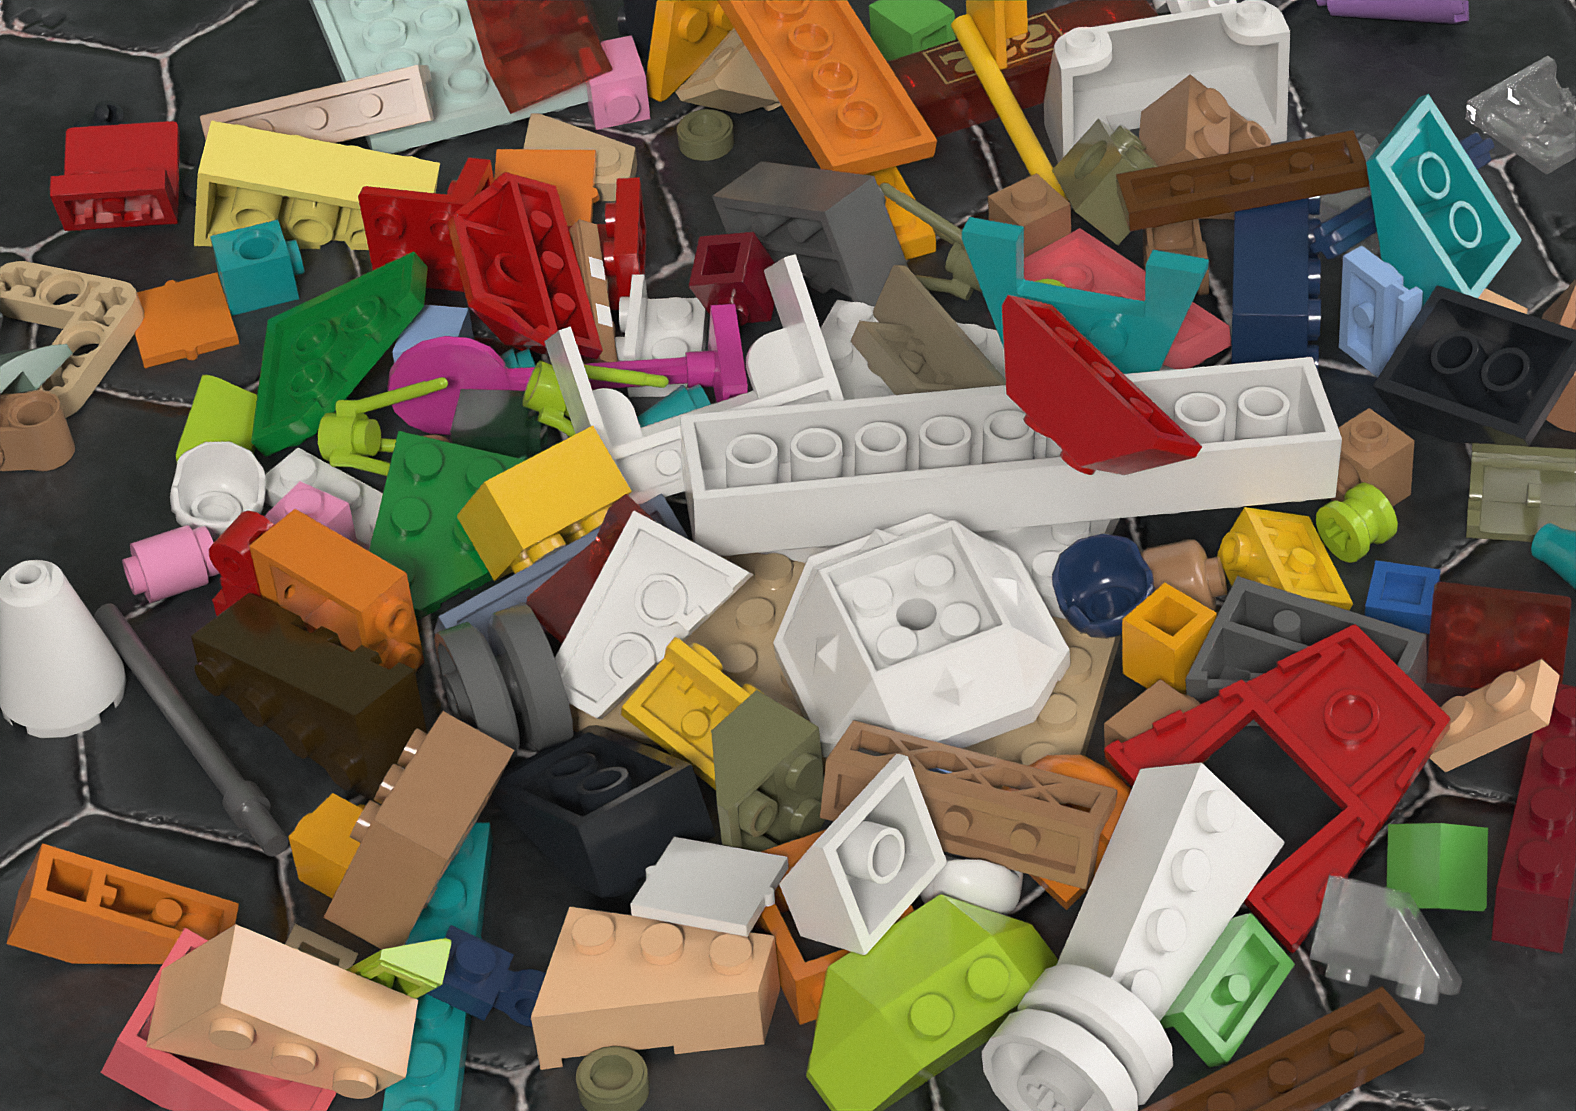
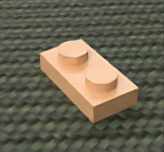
M1541 659L1518 671L1505 672L1492 683L1472 693L1451 698L1440 707L1451 718L1450 729L1430 759L1444 772H1448L1548 726L1560 675Z

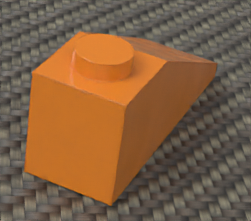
M42 843L18 891L6 944L72 964H163L185 928L209 941L234 926L239 903Z

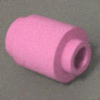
M185 525L130 543L132 556L122 559V564L132 593L137 595L144 592L147 600L153 603L207 585L208 577L220 574L209 558V548L214 542L207 527L202 526L192 530L189 525Z

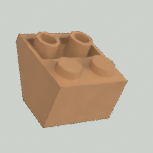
M1191 74L1141 111L1139 139L1146 146L1144 152L1158 166L1271 145V139L1258 123L1246 120L1228 105L1220 92L1214 88H1207ZM1235 212L1199 219L1235 220Z

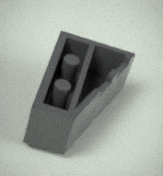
M759 162L712 196L727 234L754 232L775 263L785 257L796 254L801 272L811 277L809 280L810 287L822 294L833 288L852 298L850 302H861L875 307L894 265L908 267L885 206L884 193L874 176Z

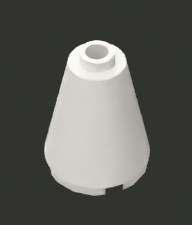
M43 560L21 562L10 568L0 579V708L2 709L3 716L12 726L13 721L26 726L29 735L39 738L68 737L90 730L101 722L99 714L113 701L116 708L123 699L127 682L123 662L58 566Z

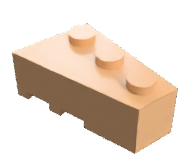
M569 907L531 1015L540 1069L563 1067L562 1058L587 1056L597 1049L610 1046H621L631 1050L674 1046L675 1054L764 1044L780 992L775 936L750 932L748 937L638 916Z
M235 924L162 969L146 1047L333 1090L349 1098L364 1099L372 1097L381 1090L406 1078L418 1000Z

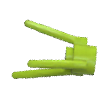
M539 361L527 383L523 397V406L539 412L538 422L557 428L571 437L576 433L572 422L564 417L570 416L553 366ZM584 365L588 379L659 388H665L669 383L668 378L663 375Z
M440 377L360 400H338L336 402V413H326L319 424L318 446L323 459L330 461L332 467H353L387 476L390 463L372 459L368 456H374L377 452L393 453L396 439L381 438L378 422L375 419H369L364 412L445 389L448 386L447 379Z

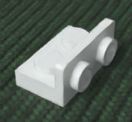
M632 275L630 297H620L619 301L620 331L625 332V337H615L618 362L685 357V352L705 351L708 312L698 298L672 297L648 299L645 275ZM687 383L670 384L665 388L652 386L627 387L629 397H666L681 385L689 389L687 388Z

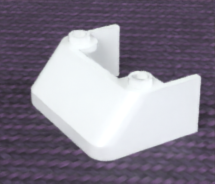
M796 254L785 257L764 270L783 329L761 336L751 345L747 353L746 369L753 391L681 415L844 400ZM571 327L559 330L544 342L575 433L577 434L594 426L632 491L622 503L638 506L661 493L665 498L685 491L682 476L680 415L640 428L633 405L626 396L608 388L592 391Z

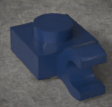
M450 925L444 938L451 940V948L442 985L426 994L483 1021L486 1019L491 1008L494 1007L506 1013L517 1023L532 1027L531 1015L546 973L532 969L518 972L510 971L508 968L514 954Z

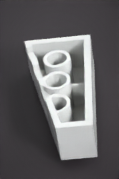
M1203 763L1140 769L1057 965L1069 964L1088 967L1117 981L1138 997L1160 1022L1285 842Z

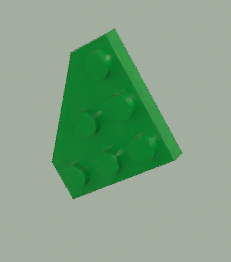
M411 252L268 319L251 443L265 457L286 447L297 446L307 438L315 435L318 432L322 417L326 413H334L336 411V402L347 398L422 310L425 300L428 267L415 252Z
M398 431L369 552L407 573L416 620H420L440 609L442 602L468 588L472 591L493 579L458 520L457 515L485 481L525 460Z

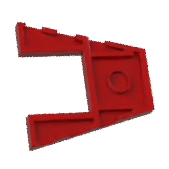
M1356 624L1278 661L1276 668L1252 680L1244 682L1241 679L1219 690L1217 697L1184 713L1180 709L1153 722L1151 729L1123 743L1118 739L1104 748L1105 759L1133 787L1140 769L1204 762L1254 720L1343 810L1255 885L1244 900V904L1292 954L1299 948L1450 729L1451 718Z

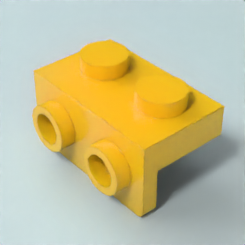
M674 637L666 646L662 661L622 706L621 716L673 757L692 764L694 773L716 790L711 730L758 689L749 684H744L741 688L721 672L723 670L722 664L709 650L697 643H692L688 646L679 638Z

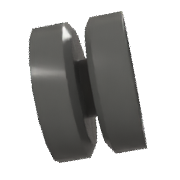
M523 602L492 613L488 625L489 644L483 633L469 622L436 632L434 637L436 655L446 695L455 718L514 749L509 761L515 760L520 746L519 730L524 739L539 751L571 740L573 737V721L560 671L544 631L532 609Z

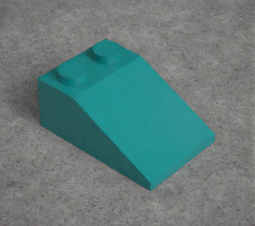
M1426 94L1416 100L1366 161L1381 259L1383 262L1391 264L1404 277V287L1411 290L1417 286L1423 291L1422 308L1437 285L1479 298L1522 241L1430 95Z

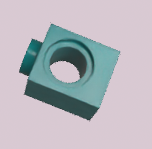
M278 220L210 236L220 282L231 316L299 299L294 276L304 274L301 254L296 239L285 242Z

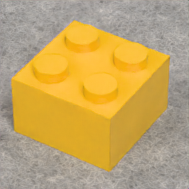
M591 426L485 481L458 513L457 518L493 580L496 581L511 572L516 574L566 545L618 518L620 514L616 508L632 491L594 426Z

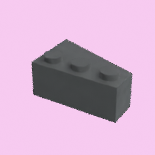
M1237 576L1185 679L1187 695L1195 698L1200 704L1217 697L1219 690L1241 679L1244 682L1252 680L1276 668L1278 661L1354 624L1423 689L1427 680L1426 635ZM1252 720V721H1251L1248 725H1246V726H1259V725H1258L1254 720Z

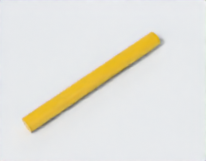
M969 14L959 16L951 23V28L1031 176L1037 173L1062 197L1069 201L1052 172L1053 167L974 20Z

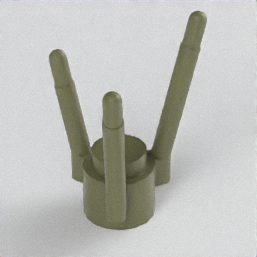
M880 184L879 187L886 197L929 224L936 235L953 245L945 265L946 271L953 274V279L947 280L915 275L927 290L950 293L966 301L970 299L974 290L982 293L962 241V230L890 184Z

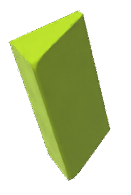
M202 375L176 452V461L184 452L204 442L230 441L250 450L254 455L256 447L251 443L257 395L220 378Z
M443 938L382 949L346 970L416 999L442 985L451 948V940Z

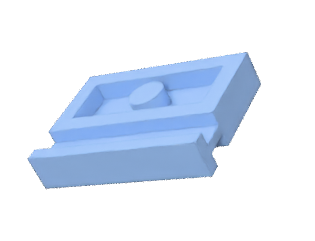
M1360 246L1343 256L1339 348L1378 378L1421 311L1423 291L1417 286L1408 290L1403 286L1404 277L1391 264L1383 262L1365 247Z

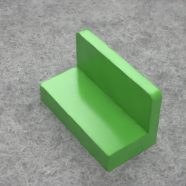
M1252 913L1234 917L1193 973L1160 1023L1163 1029L1174 1027L1209 1068L1228 1064L1295 963Z

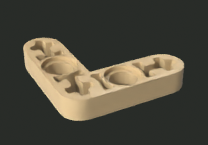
M15 261L0 267V313L3 316L63 329L52 345L67 344L73 353L85 345L99 344L95 350L79 356L72 354L37 389L55 394L60 400L65 418L76 413L85 404L135 334L134 332L141 325L144 319V310L136 289L125 281L26 261ZM79 294L68 303L53 305L56 300L63 296Z

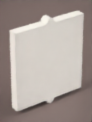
M674 837L657 864L646 868V881L631 903L632 916L748 937L765 906L775 904L774 891L788 870V857Z

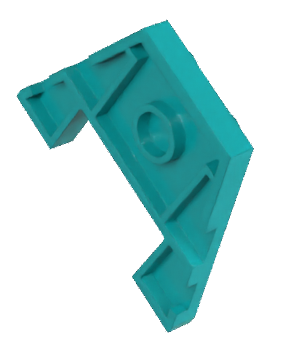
M969 217L962 230L964 247L1003 348L1002 304L1007 295H1012L1053 305L1077 331L1091 342L1123 374L1160 371L1209 267V259L1152 250L1146 263L1145 301L1025 280L1024 226Z

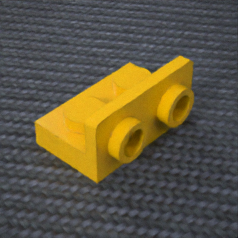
M1243 508L1230 532L1224 536L1218 550V557L1221 560L1231 586H1233L1237 576L1348 611L1351 609L1353 602L1309 516Z

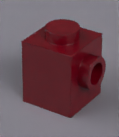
M754 232L700 236L689 288L709 315L711 305L735 304L738 327L746 323L771 321L775 302L764 270L775 264V262Z

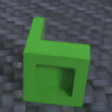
M878 0L869 5L872 40L887 61L913 79L933 69V66L924 56L923 52L956 42L955 33L951 28V23L955 20L954 11L939 0ZM956 44L926 54L937 67L944 63L939 56L943 57L949 53L956 52Z
M1445 823L1388 824L1386 896L1388 907L1398 909L1484 911L1487 906L1488 828Z

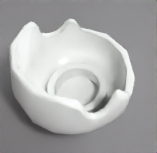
M230 441L204 442L184 452L177 461L170 492L171 511L176 515V521L181 526L189 525L192 530L206 526L212 540H217L242 512L249 510L261 514L266 486L264 469L250 450Z
M945 855L947 864L920 893L925 904L942 894L1006 916L1015 909L1019 902L1023 884V873L984 860H961Z

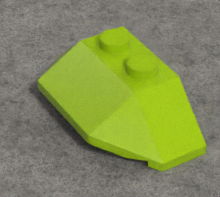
M940 894L893 924L866 955L850 952L828 966L825 972L806 1077L831 1111H883L987 1042L1008 1015L1018 1011L1017 1007L1025 994L1045 969L1057 965L1058 959L1032 924Z

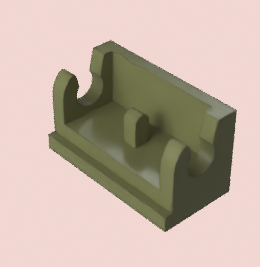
M1472 443L1466 538L1533 542L1539 529L1548 523L1555 524L1563 529L1576 531L1575 449Z

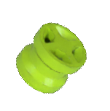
M1365 482L1356 484L1348 489L1342 502L1331 501L1322 506L1316 513L1317 529L1324 544L1332 554L1348 563L1356 562L1364 557L1369 551L1370 544L1378 545L1385 543L1394 537L1397 532L1398 521L1389 500L1379 489Z

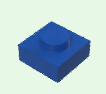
M1376 560L1365 605V616L1412 631L1430 634L1439 592L1441 569Z

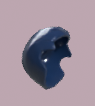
M1105 533L1075 541L1059 554L1052 573V585L1061 613L1080 634H1087L1091 638L1110 639L1122 635V619L1156 590L1153 572L1142 558L1137 544L1128 538Z

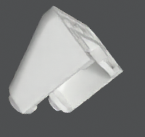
M1245 0L1241 3L1114 24L1078 27L1058 38L1054 45L1044 97V125L1058 163L1098 118L1114 131L1120 124L1128 130L1140 128L1141 111L1190 74L1207 88H1214L1220 92L1228 105L1246 120L1258 123L1271 139V143L1287 141L1290 30L1283 14L1277 7L1264 0Z

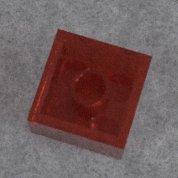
M466 0L485 67L510 114L613 70L590 0Z

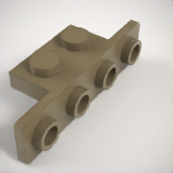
M894 265L873 309V315L878 322L859 320L850 340L868 362V368L874 374L881 377L895 395L1006 385V379L908 267Z

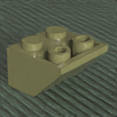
M756 690L712 729L711 733L722 845L761 852L817 833L825 821V819L820 818L824 775L819 727Z

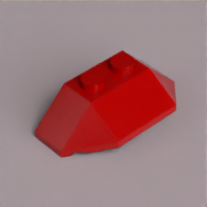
M504 172L494 180L491 186L478 193L457 210L447 222L468 307L505 345L522 351L530 349L532 352L549 356L544 341L557 331L571 327L581 359H598L603 349L557 187Z
M1007 295L1002 304L1006 395L1026 413L1023 420L1031 429L1045 437L1051 438L1062 449L1060 457L1065 463L1075 470L1088 475H1093L1096 470L1128 475L1196 458L1202 446L1180 428L1091 342L1077 331L1053 305Z

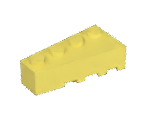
M211 121L198 170L194 246L212 247L210 236L278 220L284 239H296L299 249H320L321 245L330 241H345L351 250H369L358 200L362 187L371 186L436 193L440 163L412 156H400L363 149L358 146H346L308 139L299 135H287L249 128L239 124L233 125Z

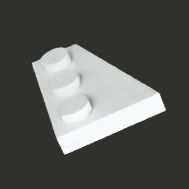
M633 511L555 657L569 704L597 719H603L656 668L664 658L666 646L674 637L684 642L754 574L646 516Z

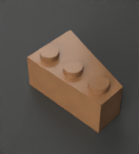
M442 711L428 734L417 728L398 760V765L393 764L374 797V800L382 805L369 800L350 834V838L358 841L360 845L323 918L380 949L405 945L423 908L426 909L432 899L438 882L450 862L455 859L488 802L514 749Z

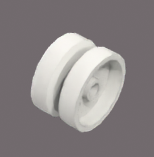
M1061 964L1045 969L1025 994L1017 1007L1018 1011L1008 1015L982 1050L983 1072L995 1095L1009 1111H1138V1106L1146 1103L1173 1067L1172 1045L1159 1020L1138 997L1117 981L1088 967Z

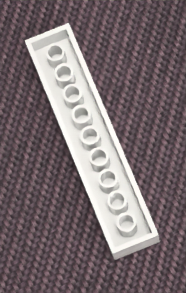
M1312 357L1124 374L1180 428L1202 446L1196 458L1128 475L1096 470L1093 475H1088L1069 466L1060 457L1062 449L1051 438L1037 433L1024 422L1023 418L1026 413L1006 395V385L680 415L682 476L693 542L718 556L843 545L868 536L875 529L884 530L928 513H932L947 521L956 520L972 532H986L1000 529L1050 526L1063 523L1113 520L1126 517L1176 514L1189 511L1335 498L1342 437Z

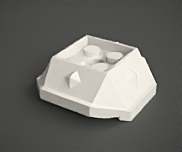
M932 513L884 530L875 529L868 536L808 557L773 642L776 660L804 718L819 727L821 754L826 758L853 720L961 749L1033 723L1048 701L1057 680L1061 681L1070 667L1069 648L1018 554L973 533L956 520L947 521ZM863 748L858 750V752L876 757L886 755Z

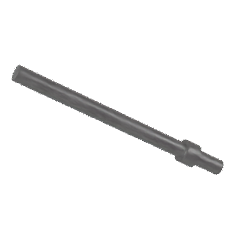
M114 604L101 606L95 613V621L224 796L222 801L223 808L236 826L248 829L266 855L276 856L282 853L287 848L289 840L270 815V802L256 783L244 780Z

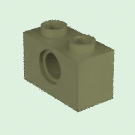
M1098 118L1053 168L1052 172L1075 212L1115 244L1119 245L1129 234L1130 230L1117 194L1116 174L1158 167V165L1144 152L1146 146L1130 130L1120 124L1114 131Z

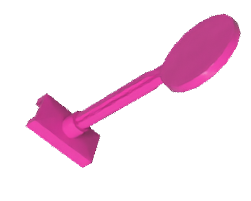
M735 304L711 305L708 351L685 352V357L584 364L663 375L668 378V385L687 383V388L700 384L701 387H714L717 402L748 393ZM443 336L421 341L404 351L390 369L387 388L388 391L423 381L440 377L446 378L448 386L445 389L392 404V407L399 417L414 428L430 434L456 435L477 430L494 420L507 404L509 396L525 393L527 383L535 367L507 368L504 360L490 346L471 338ZM589 379L592 390L640 387L638 385Z

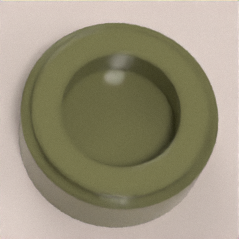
M712 109L697 110L684 116L677 125L679 149L688 158L700 161L714 160L726 155L734 146L733 123L730 117L723 112Z
M609 1046L597 1049L581 1061L576 1072L579 1099L587 1111H637L648 1098L650 1084L647 1066L643 1058L629 1048Z

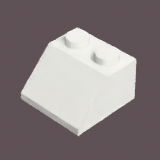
M896 754L815 841L779 883L800 936L866 955L947 864L908 756Z

